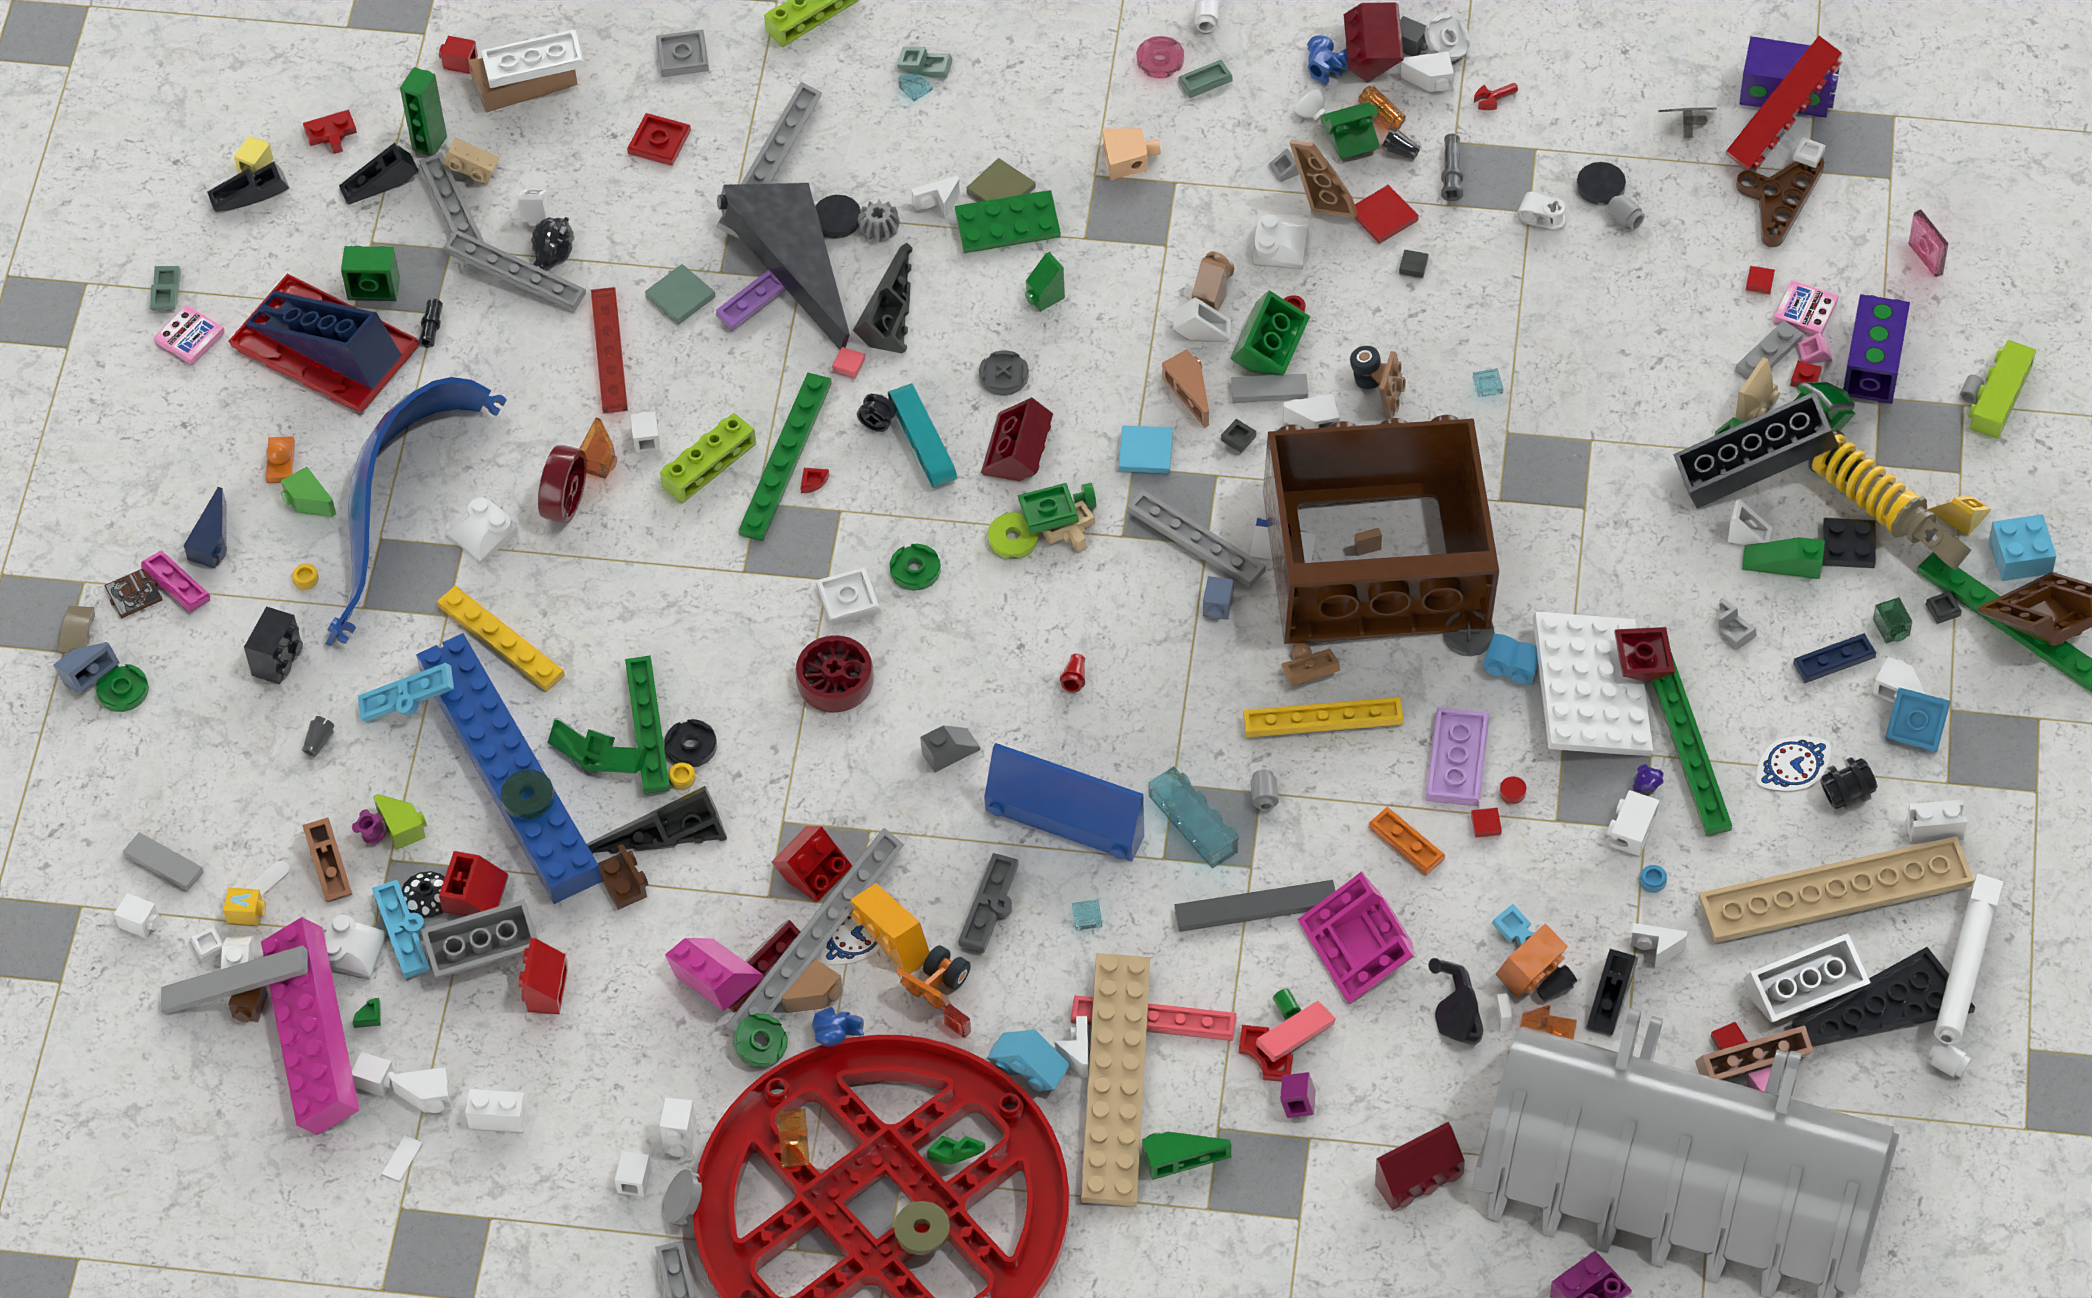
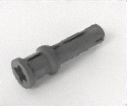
M1451 133L1444 137L1445 170L1441 174V180L1444 183V187L1441 189V196L1447 201H1457L1463 196V189L1461 187L1463 173L1459 168L1460 137Z

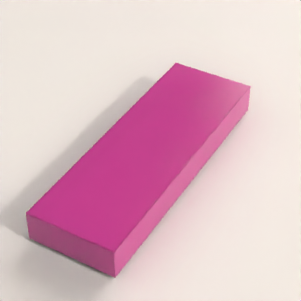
M162 550L141 562V568L189 612L210 601V594Z

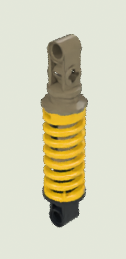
M1834 431L1839 447L1809 459V469L1821 477H1826L1829 484L1835 485L1839 492L1846 493L1849 500L1856 501L1858 507L1866 509L1868 515L1876 517L1878 523L1886 525L1892 536L1898 538L1906 535L1907 539L1912 543L1922 542L1936 553L1938 558L1956 570L1971 552V549L1935 523L1936 515L1926 510L1927 500L1923 496L1917 495L1913 490L1906 491V485L1903 482L1896 483V478L1893 474L1886 475V470L1883 466L1876 467V462L1873 458L1866 459V454L1863 450L1856 451L1855 444L1853 442L1846 443L1845 435L1841 431ZM1934 535L1938 537L1936 541L1932 539Z

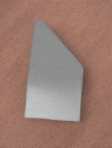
M1721 598L1719 600L1720 610L1718 614L1719 634L1732 646L1739 649L1757 636L1756 628L1738 616V609Z

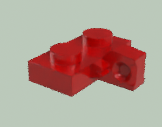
M349 109L303 123L310 147L330 142L334 154L343 152L340 139L357 133Z

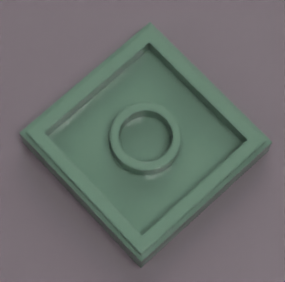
M683 264L645 291L646 297L678 325L716 297L715 291Z

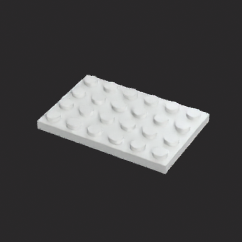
M1536 611L1533 616L1549 749L1651 756L1653 745L1644 682L1623 677L1614 634L1615 629L1637 628L1636 620Z

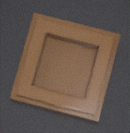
M1379 528L1355 534L1354 550L1357 556L1381 550L1382 534Z

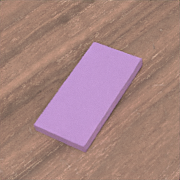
M1437 707L1426 801L1479 806L1489 713Z

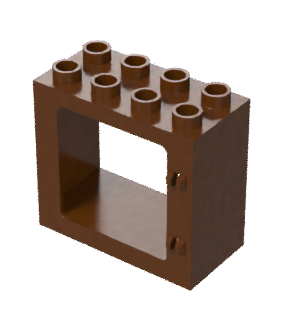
M1440 415L1431 421L1407 422L1401 418H1390L1380 424L1356 426L1348 421H1340L1330 425L1328 428L1305 429L1300 425L1291 424L1283 426L1277 431H1268L1263 497L1284 644L1443 634L1468 629L1467 622H1470V629H1491L1499 578V565L1474 418L1458 419L1453 415ZM1432 497L1438 502L1446 554L1305 563L1298 517V508L1300 506ZM1461 611L1460 616L1453 619L1451 624L1445 627L1448 619L1456 612ZM1473 611L1481 612L1482 616L1485 617V621L1476 616Z

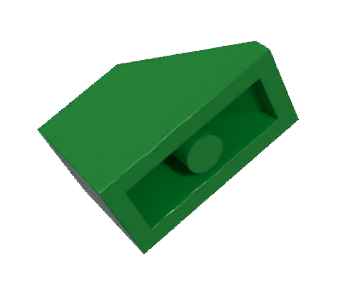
M1050 251L1043 256L1026 279L1025 297L1029 304H1034L1040 312L1065 298L1064 267Z

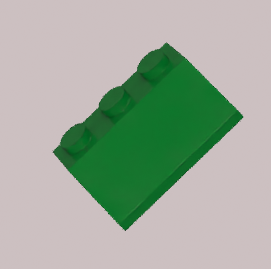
M1269 290L1256 301L1230 359L1250 372L1284 375L1311 316Z

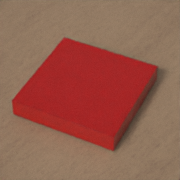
M645 113L627 148L628 154L673 166L691 132V125Z
M1389 184L1355 204L1357 211L1355 219L1379 244L1419 220V215Z

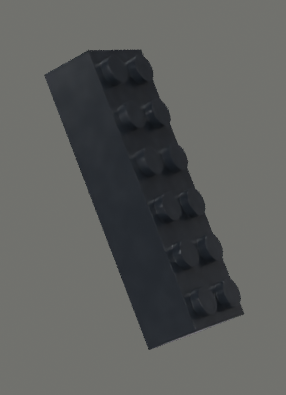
M1813 392L1673 454L1688 494L1698 509L1839 447V444L1816 392Z

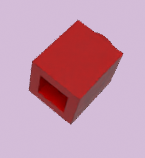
M448 35L445 44H442L439 49V58L442 60L443 69L471 74L468 60L478 58L476 41Z

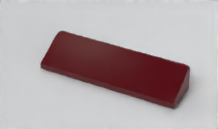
M790 920L782 923L745 962L765 977L801 931ZM761 980L734 1002L729 1009L736 1012Z

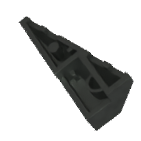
M908 243L903 244L898 249L853 329L870 348L901 354L907 350V345L904 344V336L908 333V327L905 326V317L909 314L911 283L908 282V273L912 269V265L909 264V254L913 251V248Z

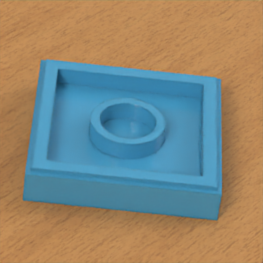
M1899 687L1885 738L1937 752L1951 701Z

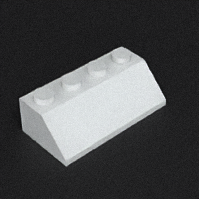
M1848 933L1751 971L1743 978L1754 1004L1771 1023L1870 984V980Z

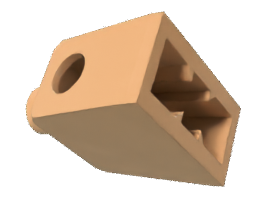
M1140 128L1103 129V147L1110 180L1146 171L1148 169V156L1161 154L1159 140L1145 142L1143 130Z

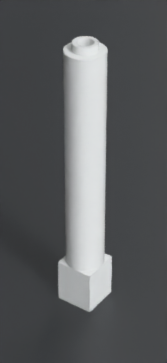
M1977 873L1970 889L1961 932L1934 1030L1936 1038L1945 1044L1957 1043L1962 1038L1992 918L2003 885V881Z

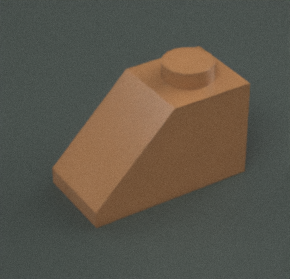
M1203 257L1193 288L1192 299L1196 297L1216 311L1219 310L1226 297L1225 264Z
M815 959L782 996L783 1010L787 1013L826 1008L842 994L841 975Z

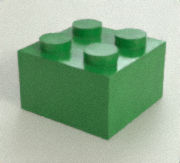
M344 246L341 273L347 299L397 301L400 275L394 247Z

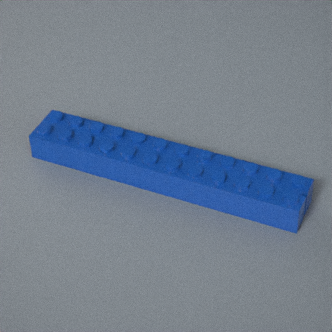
M464 633L442 642L443 647L441 648L435 645L416 654L420 672L443 663L451 666L454 690L435 696V699L553 904L601 883L602 880L597 861Z

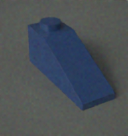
M217 487L183 545L187 560L214 569L219 561L225 558L227 552V503L223 488Z

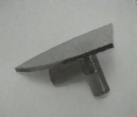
M1717 108L1658 110V112H1683V138H1693V126L1706 125L1708 119L1706 116H1693L1692 111L1717 110Z

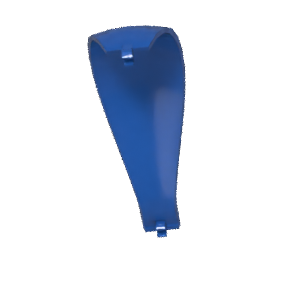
M443 378L431 381L406 395L378 422L361 448L350 483L348 513L352 560L351 595L339 619L335 617L327 630L331 633L325 644L331 646L335 638L339 642L346 644L349 637L343 634V630L353 634L356 629L354 624L347 621L361 597L366 582L369 558L371 485L378 452L399 432L417 420L437 412L457 409L480 412L484 406L492 415L497 416L501 409L496 407L494 403L504 406L507 401L504 396H489L490 389L471 379Z

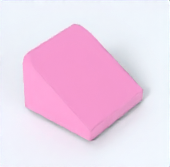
M1820 333L1797 343L1803 362L1813 364L1833 359L1828 342Z

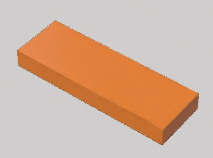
M1386 807L1369 822V828L1426 876L1445 860L1443 852L1389 807Z

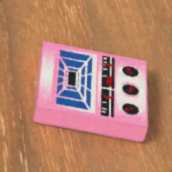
M1791 280L1774 315L1773 322L1780 324L1785 320L1799 331L1811 335L1817 333L1822 335L1839 296Z
M185 305L154 336V341L193 365L225 331L221 325Z

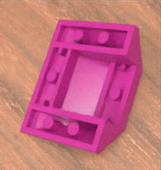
M1363 872L1357 874L1298 918L1299 923L1349 1004L1414 957L1411 939L1387 900Z

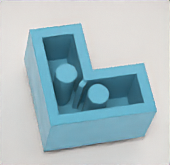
M1035 1029L1002 1033L987 1057L994 1066L1007 1075L1021 1074L1028 1081V1085L1039 1092L1055 1090L1070 1066Z

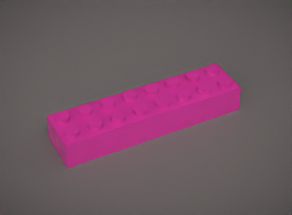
M301 917L262 940L261 946L263 957L299 946H304L307 949L308 973L269 984L296 1126L319 1135L360 1110L323 927Z

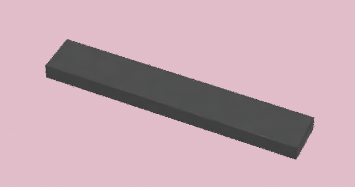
M1333 880L1174 904L1178 929L1181 932L1308 912L1335 892Z

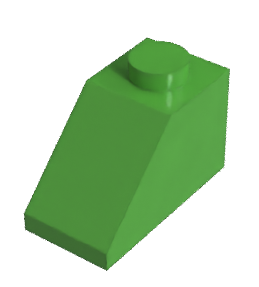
M307 466L281 480L283 488L281 496L288 506L291 504L297 512L329 517L336 515L333 499Z

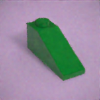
M1797 537L1746 545L1744 548L1742 570L1820 579L1825 540Z
M1168 1131L1165 1133H1152L1142 1139V1153L1151 1178L1155 1180L1231 1158V1142L1229 1139Z

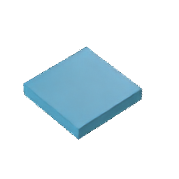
M1122 425L1119 472L1170 474L1173 428Z

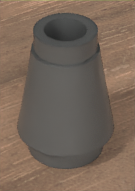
M316 716L314 720L310 721L302 751L307 755L316 757L334 734L333 728L335 725L324 717Z

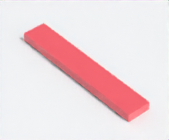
M1074 995L1071 1023H1076V1016H1087V1025H1092L1093 997ZM1148 1003L1146 1031L1233 1041L1237 1016L1236 1013Z

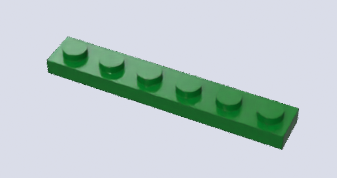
M651 655L625 659L637 748L647 749L645 762L641 769L644 795L670 791Z

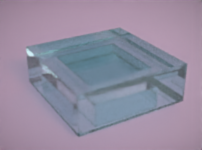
M1498 368L1473 372V380L1478 397L1503 393V385Z
M1098 899L1072 903L1076 931L1102 927Z

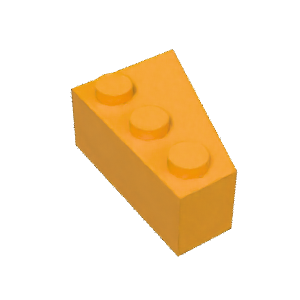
M877 883L850 900L853 908L851 914L855 922L867 930L898 968L911 974L924 966L930 951L920 921Z

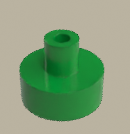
M1092 483L1081 484V492L1073 494L1074 504L1083 500L1088 509L1097 507Z

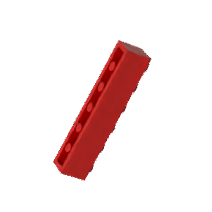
M1819 35L1726 150V155L1745 170L1751 171L1753 168L1757 170L1766 159L1763 157L1768 149L1773 150L1780 142L1781 138L1778 136L1784 129L1789 131L1796 122L1794 117L1799 110L1804 112L1812 102L1810 99L1811 95L1815 91L1819 93L1826 85L1827 80L1825 78L1830 72L1835 73L1843 63L1840 60L1842 52Z

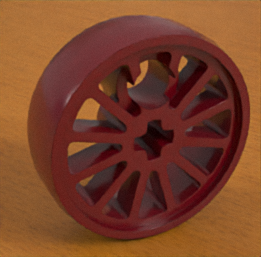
M556 445L550 452L542 472L538 492V510L541 517L560 523H568L574 517L586 482L587 458L583 450L567 445Z
M840 635L821 637L808 644L800 653L795 668L796 684L803 699L812 707L825 712L847 711L858 706L868 697L874 682L873 662L866 648L852 638ZM836 653L844 654L842 658L836 657ZM832 654V657L825 659L823 656ZM850 657L855 658V660L848 661ZM818 660L822 666H819L812 662ZM807 670L813 672L812 674H805ZM857 673L858 676L850 677V674Z

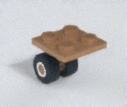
M1360 346L1350 355V364L1354 371L1355 382L1363 389H1373L1380 385L1379 393L1386 420L1393 418L1394 412L1399 410L1400 393L1404 392L1406 387V379L1402 377L1401 373L1402 363L1398 361L1395 351L1390 352L1386 364L1381 363L1380 354L1376 348Z

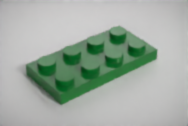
M1051 190L955 206L963 253L1061 237Z

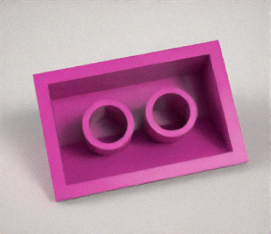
M684 938L665 954L674 975L723 1012L764 978L762 973L713 938Z

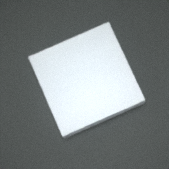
M865 567L816 580V587L831 626L880 612V606Z

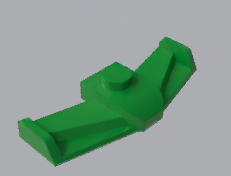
M554 718L547 742L580 765L582 769L593 773L600 771L635 774L643 768L647 755V749L613 747L615 737L588 729L585 737L559 718Z

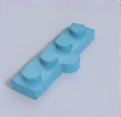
M443 663L358 695L360 719L368 722L395 711L406 716L415 714L419 707V702L454 690L451 666Z
M398 880L373 887L375 900L404 979L430 971L419 939V935L422 934L421 929L425 928L424 919L418 913L409 912Z

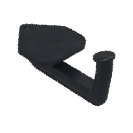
M1432 958L1428 963L1429 970L1433 974L1443 972L1452 975L1456 991L1443 999L1436 1008L1435 1019L1439 1033L1465 1044H1478L1483 1036V1025L1468 971L1460 964Z

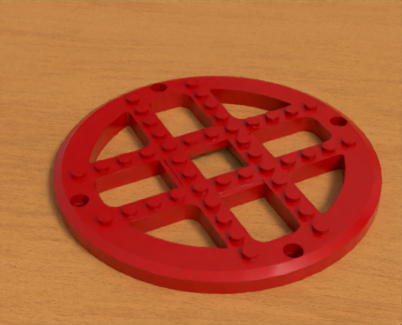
M868 1035L846 1038L841 1044L836 1046L820 1045L803 1051L764 1073L741 1093L721 1117L706 1143L697 1169V1174L700 1176L698 1182L702 1186L701 1198L695 1213H693L694 1234L700 1260L718 1298H783L776 1295L757 1272L763 1265L816 1226L839 1249L845 1258L789 1298H850L860 1289L869 1285L878 1286L889 1298H935L903 1264L915 1254H910L901 1248L895 1237L894 1227L876 1239L846 1206L848 1202L887 1175L912 1203L920 1201L931 1202L945 1211L950 1224L948 1242L988 1284L974 1298H1039L1059 1262L1065 1243L1069 1222V1185L1062 1150L1052 1126L1030 1095L1005 1072L983 1058L948 1043L906 1035ZM876 1081H898L919 1084L942 1091L900 1122L886 1124L871 1111L848 1085ZM775 1089L784 1090L781 1094L771 1093ZM808 1102H816L822 1105L859 1145L821 1174L777 1127L781 1120ZM1011 1104L1017 1106L1013 1110H1007L1003 1108L1004 1106ZM970 1113L983 1115L1001 1133L1003 1139L945 1182L917 1151ZM752 1153H757L796 1196L789 1204L743 1238H739L736 1225L737 1196ZM1023 1171L1027 1190L1026 1216L1013 1256L1008 1257L967 1213V1210L1016 1172ZM919 1224L914 1230L918 1233H926L930 1227L926 1224Z

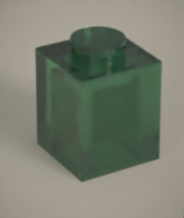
M1900 597L1875 605L1873 621L1885 643L1902 641L1910 636L1913 621Z

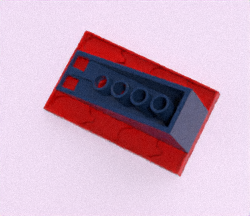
M288 273L228 340L231 347L237 349L239 353L264 363L266 367L302 382L304 386L320 392L331 400L360 413H363L368 404L383 389V386L390 381L397 370L402 367L412 355V352L420 345L417 338L381 321L377 312L358 309Z

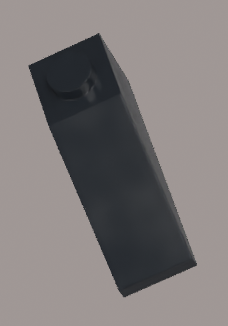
M394 142L342 182L339 187L346 203L350 205L401 186L418 173L419 170L412 155Z
M1609 949L1586 1027L1611 1035L1614 1034L1638 961L1637 956Z

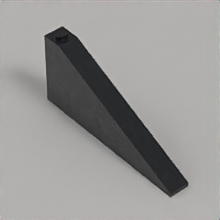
M809 183L723 185L721 195L717 196V207L722 211L726 223L766 268L770 269L784 285V288L838 349L846 348L850 333Z

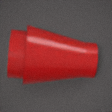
M1072 654L1070 656V660L1060 676L1061 686L1068 692H1078L1085 685V657L1081 654Z

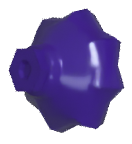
M1647 764L1640 765L1637 768L1638 773L1633 778V788L1636 792L1644 794L1649 791H1656L1664 782V773L1661 770L1648 767Z

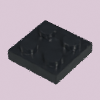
M1823 519V540H1825L1823 566L1875 568L1876 520Z

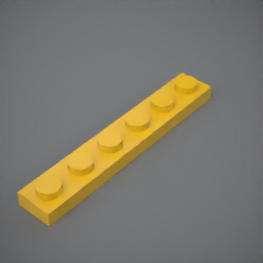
M456 585L437 601L438 607L545 692L550 690L565 676L562 668Z
M1400 697L1243 710L1246 738L1403 725Z

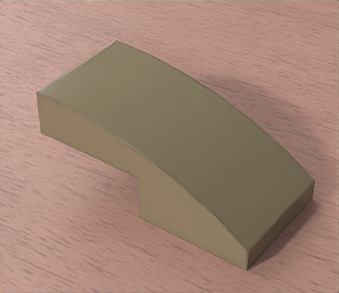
M68 607L62 624L58 652H71L73 649L87 646L90 640L89 629L95 617L94 607Z

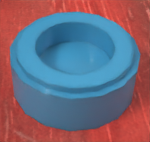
M1650 865L1642 870L1640 884L1643 889L1656 893L1665 888L1667 874L1662 867Z

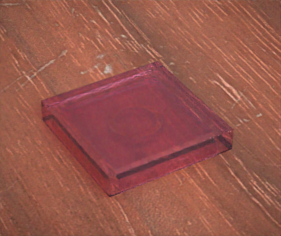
M1920 209L1913 214L1908 244L1936 278L1943 275L1949 243Z

